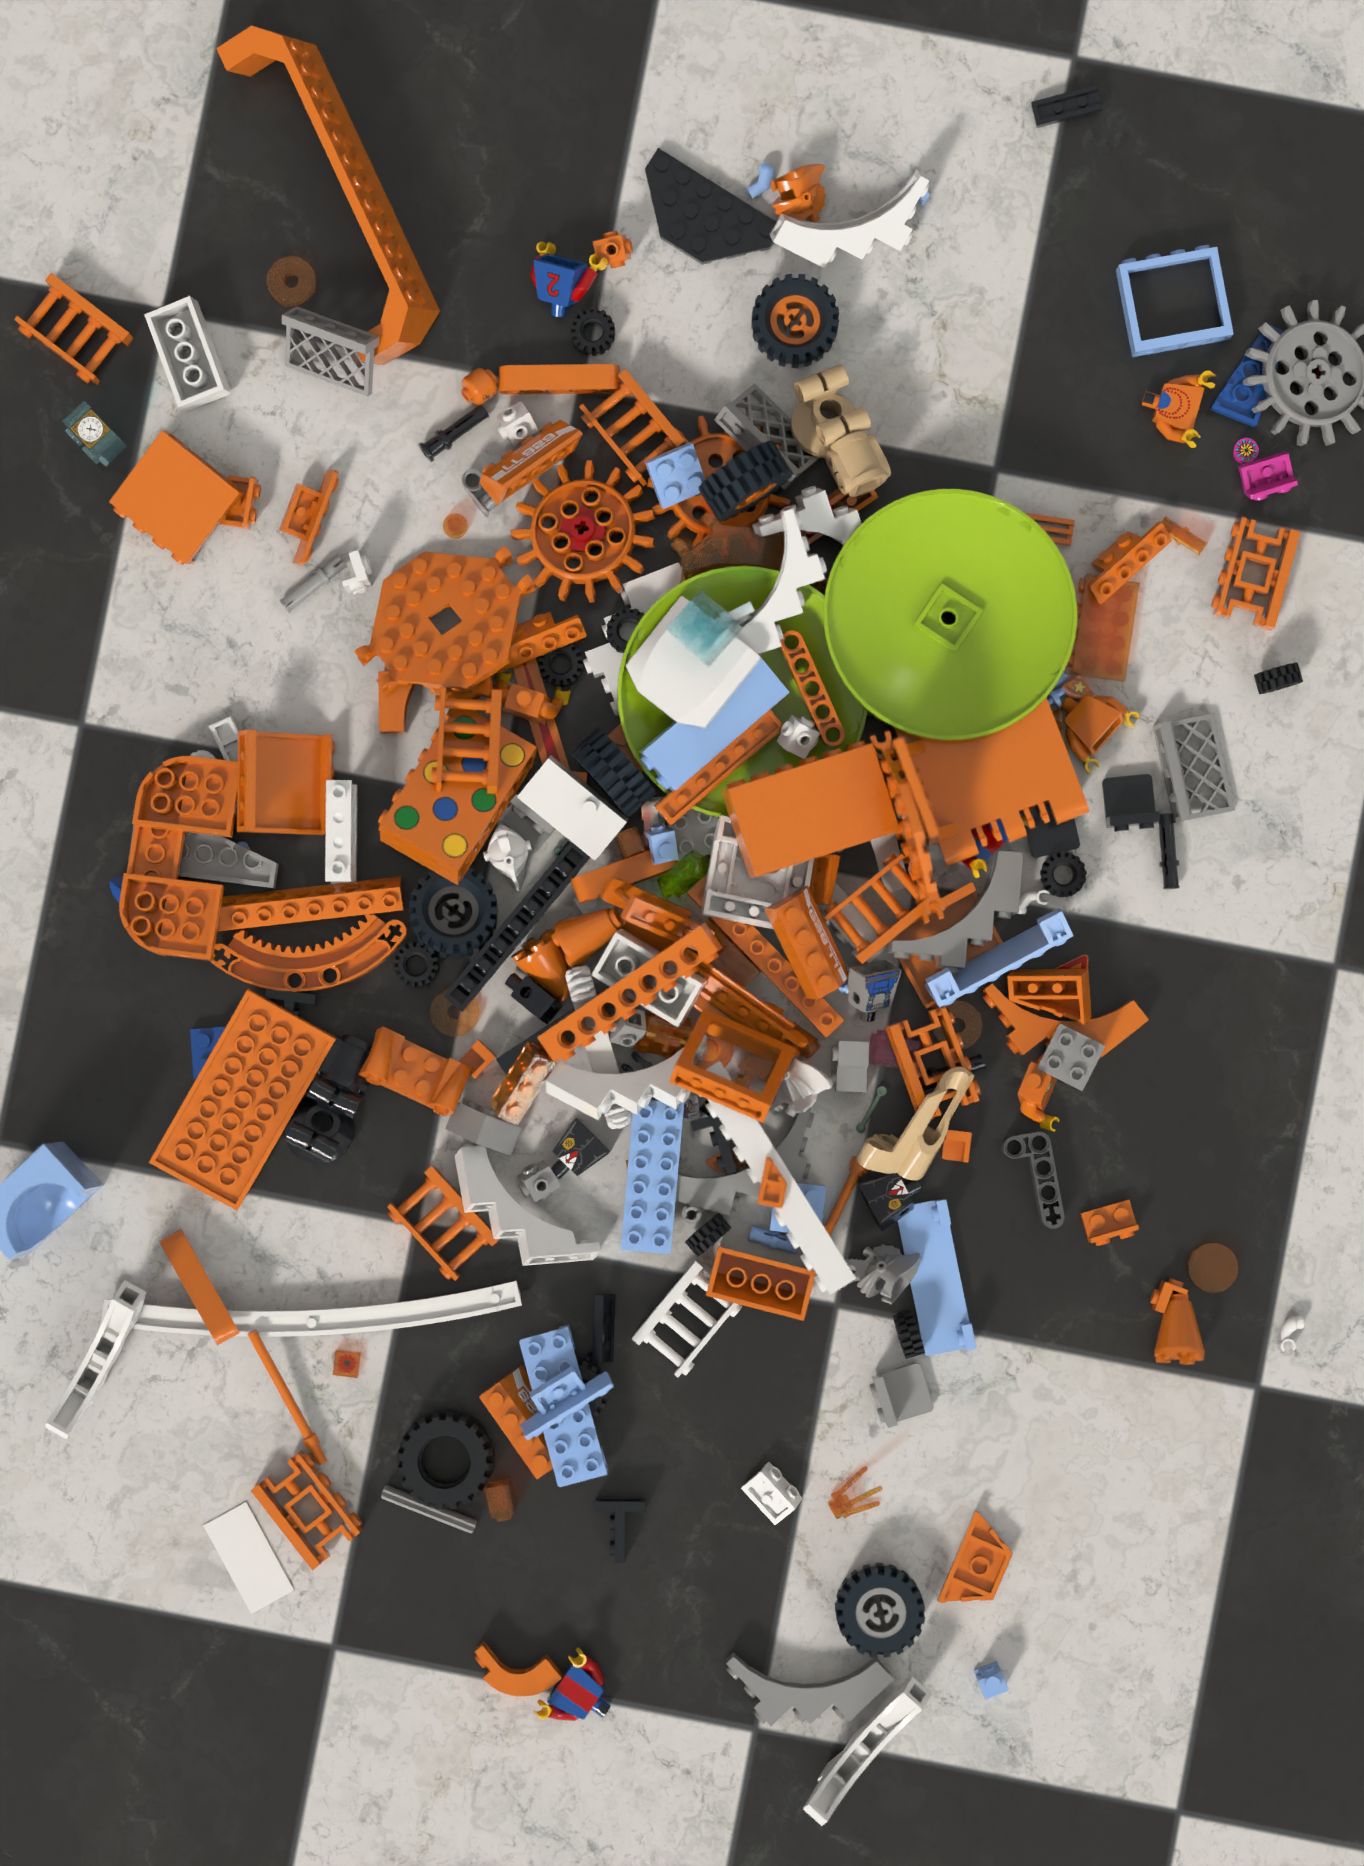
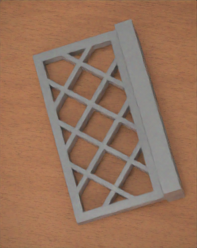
M297 306L282 314V324L286 325L285 366L365 396L372 394L374 349L379 346L380 336ZM295 329L300 330L305 338L301 343L295 335ZM314 336L321 338L326 346L324 349L321 350L313 339ZM306 342H308L315 353L311 358L302 346ZM334 345H341L347 355L341 357ZM327 349L336 361L332 365H330L323 354ZM294 350L298 351L304 360L303 363L294 361ZM356 351L366 354L364 365L361 364L355 355ZM317 357L325 370L317 369L312 360ZM348 357L357 369L353 373H351L343 361ZM337 364L346 376L344 379L338 377L333 369ZM359 372L364 380V386L359 385L353 375Z
M753 384L732 402L729 401L724 405L714 419L746 452L750 448L757 447L760 443L769 440L780 443V453L793 472L792 477L787 480L788 482L781 486L784 490L820 459V457L803 455V449L796 443L795 439L786 438L785 430L791 431V419L756 384ZM753 394L760 401V404L750 403V395ZM737 407L745 408L746 416ZM751 410L761 411L762 419L752 417ZM767 413L773 414L778 422L768 420ZM755 425L763 426L764 433H762ZM769 427L779 429V436L770 435ZM787 445L796 446L797 454L787 452ZM790 460L798 461L799 469Z
M1214 713L1154 725V734L1171 813L1174 814V823L1234 811V803ZM1208 720L1210 727L1206 737L1195 730L1199 722ZM1181 725L1189 731L1183 741L1175 737L1174 726ZM1192 733L1203 740L1197 751L1186 744ZM1206 744H1209L1215 750V756L1212 761L1200 754ZM1183 748L1194 755L1188 766L1180 761L1179 754ZM1197 758L1208 764L1203 775L1192 769ZM1212 768L1220 773L1221 779L1217 785L1206 779ZM1188 773L1199 779L1193 790L1185 784L1184 779ZM1203 782L1214 789L1208 800L1197 793ZM1217 792L1225 797L1227 807L1218 808L1211 803ZM1193 797L1205 804L1199 813L1192 814L1190 802Z

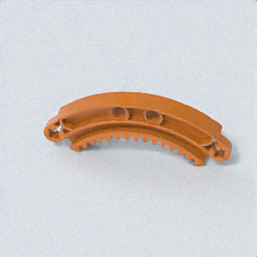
M365 914L367 922L359 920L360 929L351 927L352 935L345 932L342 933L343 941L335 937L334 945L330 941H325V948L321 944H316L315 951L312 946H306L305 952L299 946L296 947L295 952L293 947L287 946L285 951L281 945H277L274 948V944L268 943L265 946L264 940L259 939L256 942V937L252 935L247 938L248 932L242 930L233 936L234 938L228 946L215 944L214 952L215 950L221 951L224 949V955L230 960L232 959V954L238 957V959L233 960L229 964L228 969L223 967L228 964L221 959L215 960V953L213 961L210 962L225 973L258 987L277 991H318L351 982L382 964L398 949L397 947L405 939L407 927L399 920H391L386 924L374 914ZM398 924L401 926V936L395 935L391 940L396 942L393 947L389 942L380 940L383 934H385L386 938L391 935L392 931L389 929L391 926L396 927ZM329 969H334L337 973V978L332 983H328L325 980V972ZM293 974H299L302 978V983L297 988L292 987L290 984V977Z

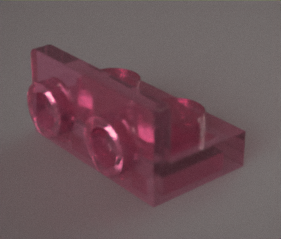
M877 1030V1034H871L869 1064L900 1069L887 1032ZM903 1034L910 1056L914 1062L911 1052L920 1049L922 1042L916 1041L917 1036L905 1038Z

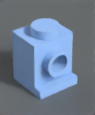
M997 1661L974 1670L985 1700L1009 1691Z

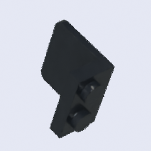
M1151 775L1105 778L1102 781L1106 828H1114V832L1128 831L1129 826L1139 825V829L1154 828V824L1160 822V812L1155 810Z
M1044 803L1050 822L1044 823L1038 806L1029 808L1031 816H1033L1035 821V827L1030 829L1028 826H1024L1032 857H1043L1075 850L1080 847L1075 818L1056 825L1049 804Z

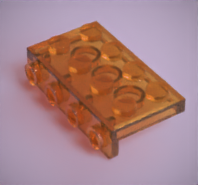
M1086 573L1084 579L1080 578L1078 593H1082L1080 603H1077L1078 621L1073 652H1071L1067 667H1071L1070 674L1124 682L1140 583L1127 581L1103 604H1099L1088 588V585L1097 576H1093L1092 573Z

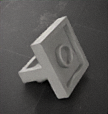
M516 794L510 801L511 805L503 813L500 821L518 833L525 841L529 840L531 847L538 851L556 829L517 798L518 795Z

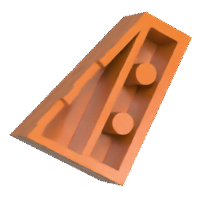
M1015 969L1007 976L1009 1001L1037 1010L1042 1009L1054 1013L1055 1016L1061 1018H1070L1083 1025L1092 1018L1088 969Z

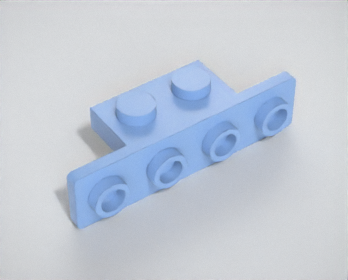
M573 1366L529 1392L531 1399L540 1412L520 1424L525 1438L528 1440L533 1436L540 1435L546 1428L564 1420L567 1415L584 1408L588 1402L598 1396L605 1395L614 1386L609 1374L604 1372L584 1384Z

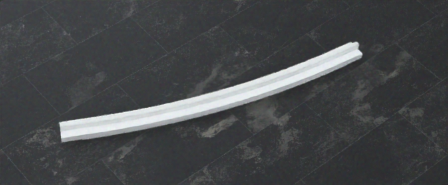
M516 1280L455 1294L370 1306L315 1310L227 1311L240 1332L235 1336L248 1337L247 1334L255 1329L260 1337L316 1336L380 1331L451 1321L522 1306V1300ZM104 1299L100 1324H102L112 1299ZM152 1304L142 1305L138 1320L132 1328L168 1333L211 1335L196 1308Z

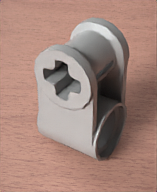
M469 469L462 475L463 488L473 499L478 509L487 517L497 504L491 499L480 483L473 488L466 484L468 477L477 476L481 479L482 476L479 470Z

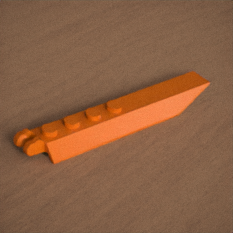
M625 920L624 925L620 927V929L627 931L660 952L675 943L670 939ZM687 948L688 956L691 959H697L698 955ZM703 961L696 966L698 971L695 973L708 980L693 1005L697 1010L702 1012L705 1008L795 1048L797 1047L794 1044L801 1048L806 1046L808 1043L806 1037L799 1031L793 1030L796 1025L711 964L706 965ZM798 1048L796 1049L793 1058L798 1057V1055L800 1054Z

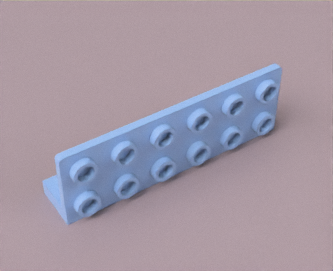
M1058 908L1037 919V925L966 962L965 968L958 970L957 974H951L950 970L945 968L926 978L927 984L924 985L926 990L939 1007L950 1005L956 998L976 991L984 983L995 981L1001 974L1019 968L1031 958L1040 957L1046 950L1054 946L1064 944L1073 934L1063 912Z
M651 1100L645 1109L642 1108L637 1115L634 1113L632 1115L620 1250L662 1254L671 1253L684 1111L683 1103H680L678 1108L674 1109L661 1101Z
M945 1198L913 1204L914 1209L898 1220L904 1255L920 1253L921 1257L919 1268L910 1285L925 1350L924 1354L929 1356L964 1348L966 1351L977 1349L972 1324L969 1322L953 1244L947 1201Z
M569 1324L561 1326L557 1330L527 1337L519 1341L532 1390L573 1366L582 1379ZM589 1403L584 1408L572 1412L561 1422L554 1423L543 1431L558 1487L608 1474L602 1446L599 1444Z

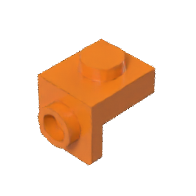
M1169 1278L1168 1282L1161 1280L1159 1288L1154 1289L1151 1295L1150 1303L1153 1304L1151 1308L1165 1313L1173 1290L1187 1295L1188 1290L1182 1288L1184 1283Z

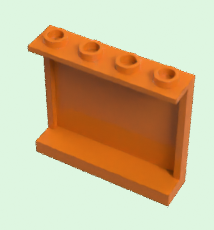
M162 430L109 502L115 506L113 510L119 516L130 518L134 522L133 527L143 534L147 532L153 537L152 542L161 549L166 547L173 553L171 557L183 565L184 563L193 564L195 562L193 560L194 556L235 501H241L246 493L173 434Z
M252 729L238 731L237 832L326 835V780L334 778L332 755L335 750V744L332 740V734L311 735L258 732Z
M971 882L941 898L945 904V910H942L944 919L939 920L936 912H930L928 914L930 921L924 924L923 916H920L891 941H912L932 937L954 925L973 907L978 899L974 884ZM994 925L992 940L984 942V946H972L967 941L966 962L1003 943ZM909 955V959L898 958L924 1008L931 1007V1009L939 1007L924 986L927 984L926 978L943 970V968H935L936 958L934 957V961L918 960L919 956Z

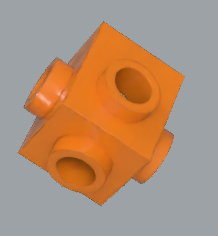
M618 231L603 234L604 239L593 241L595 254L599 255L598 264L604 257L608 260L607 265L610 264L611 269L625 266V260L631 259L630 254L633 253V246L630 238H626V234L618 235Z

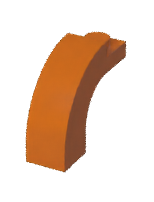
M485 1641L475 1649L477 1654L475 1656L476 1661L482 1668L487 1667L489 1669L484 1673L483 1679L502 1693L512 1696H532L546 1691L562 1679L563 1673L547 1654L529 1668L513 1669L504 1665Z

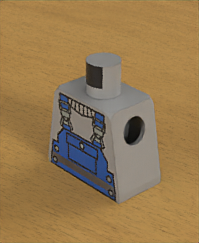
M887 960L849 967L848 1001L861 1011L860 1019L863 1021H874L876 1010L889 1008L892 1005L901 969Z

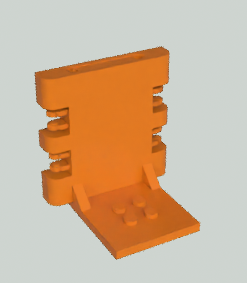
M1047 698L1032 712L1011 726L993 734L973 739H928L894 728L898 739L893 740V750L896 756L894 758L899 761L902 767V778L906 777L928 847L938 843L946 866L979 855L971 830H976L980 843L984 847L988 845L987 837L982 830L984 825L990 824L994 838L1000 841L1002 840V835L996 822L1000 820L1007 840L1011 843L1027 836L1019 812L1023 811L1030 829L1035 827V821L1033 816H1031L1029 808L1038 806L1041 819L1044 823L1050 822L1044 805L1045 802H1048L1056 825L1089 813L1087 801Z

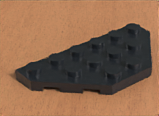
M659 148L656 150L645 167V173L660 239L702 265L712 263L715 260L730 259L772 248L774 242L770 237V233L776 224L775 220Z

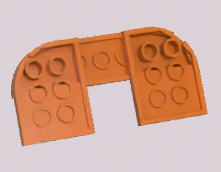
M179 756L162 762L161 766L153 772L150 771L139 787L132 820L134 825L127 873L123 875L119 911L124 928L134 941L146 950L161 956L168 955L213 961L224 886L178 880L186 832L232 837L237 810L238 762L195 756Z

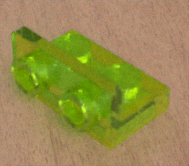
M694 850L686 854L657 880L663 897L669 899L672 895L680 898L707 874L710 859Z

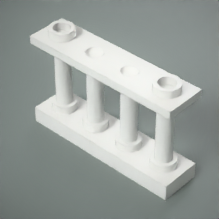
M326 780L325 881L331 882V884L357 881L358 785L352 784V780Z
M697 1260L692 1263L632 1336V1340L638 1345L643 1341L646 1344L649 1342L677 1365L678 1368L674 1372L676 1377H679L681 1374L686 1376L695 1365L692 1360L729 1315L734 1318L743 1307L740 1304L714 1298L726 1308L719 1319L716 1320L687 1296L688 1293L685 1289L690 1283L699 1285L707 1292L709 1281L703 1277L704 1273L701 1270L704 1267ZM675 1302L678 1305L681 1303L710 1327L702 1339H699L671 1315L672 1312L669 1309ZM658 1322L666 1323L694 1347L686 1359L655 1335L656 1332L653 1328Z

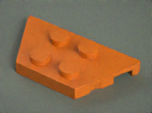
M974 1511L937 1598V1601L940 1603L993 1600L1012 1557V1551L977 1511Z

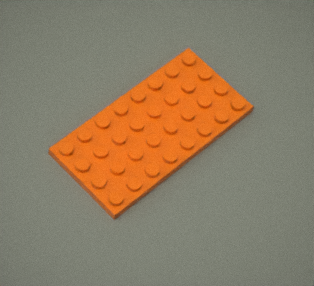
M247 989L149 1163L238 1211L335 1042L336 1037Z

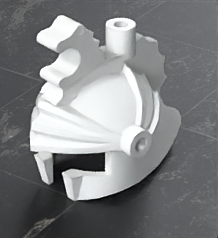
M500 824L491 837L487 851L483 852L486 862L490 861L493 867L503 875L515 891L521 890L528 851L532 850L529 840L525 841L511 828Z
M797 1057L793 1058L769 1112L776 1115L787 1108L785 1113L792 1117L796 1113H805L809 1108H812L813 1104L817 1101V1095L821 1091L830 1089L833 1086L831 1078L825 1072L823 1073L812 1066L806 1059L803 1058L800 1061Z

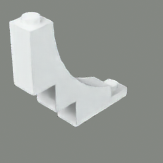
M474 1143L465 1144L454 1157L464 1213L488 1211L493 1239L517 1237L522 1266L594 1260L601 1252L599 1242L590 1243V1240H581L575 1243L573 1231L548 1224L521 1207L499 1182L491 1167L484 1146H476Z

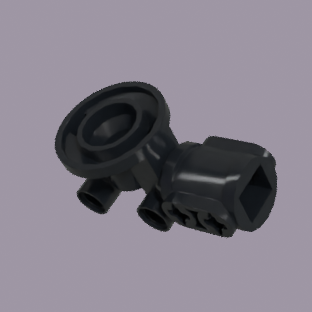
M337 1035L307 1097L301 1099L284 1129V1141H286L289 1149L299 1159L311 1164H327L342 1157L349 1149L355 1132L353 1116L370 1084L365 1077L358 1075L371 1051L372 1045L350 1035ZM318 1114L326 1115L331 1119L333 1127L328 1132H317L311 1125L312 1117Z

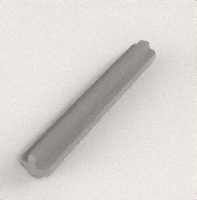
M389 1485L384 1487L381 1498L468 1533H473L477 1524L475 1519L450 1509L443 1508V1510L435 1509V1506L429 1505L427 1507L422 1505V1501L419 1499H414L409 1493Z

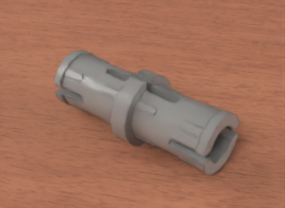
M688 1204L682 1210V1218L689 1224H694L701 1218V1209L695 1204ZM689 1210H694L696 1212V1216L689 1217L687 1216V1212Z

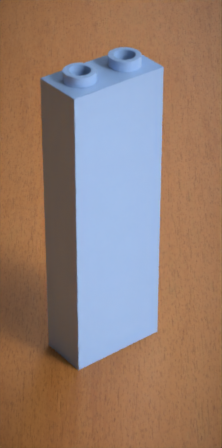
M761 658L706 729L694 725L679 724L674 721L639 751L642 755L640 761L649 771L653 769L659 777L656 780L665 790L669 788L671 791H676L784 698L789 691Z

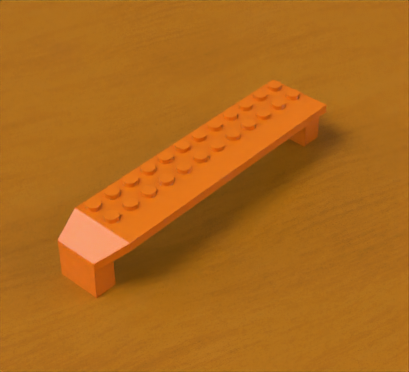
M255 26L248 27L217 47L218 54L226 71L249 77L276 60L285 63L390 289L380 324L367 331L380 336L379 346L374 349V364L385 365L422 342L440 312L439 307L317 45ZM357 352L361 362L365 363L366 354Z

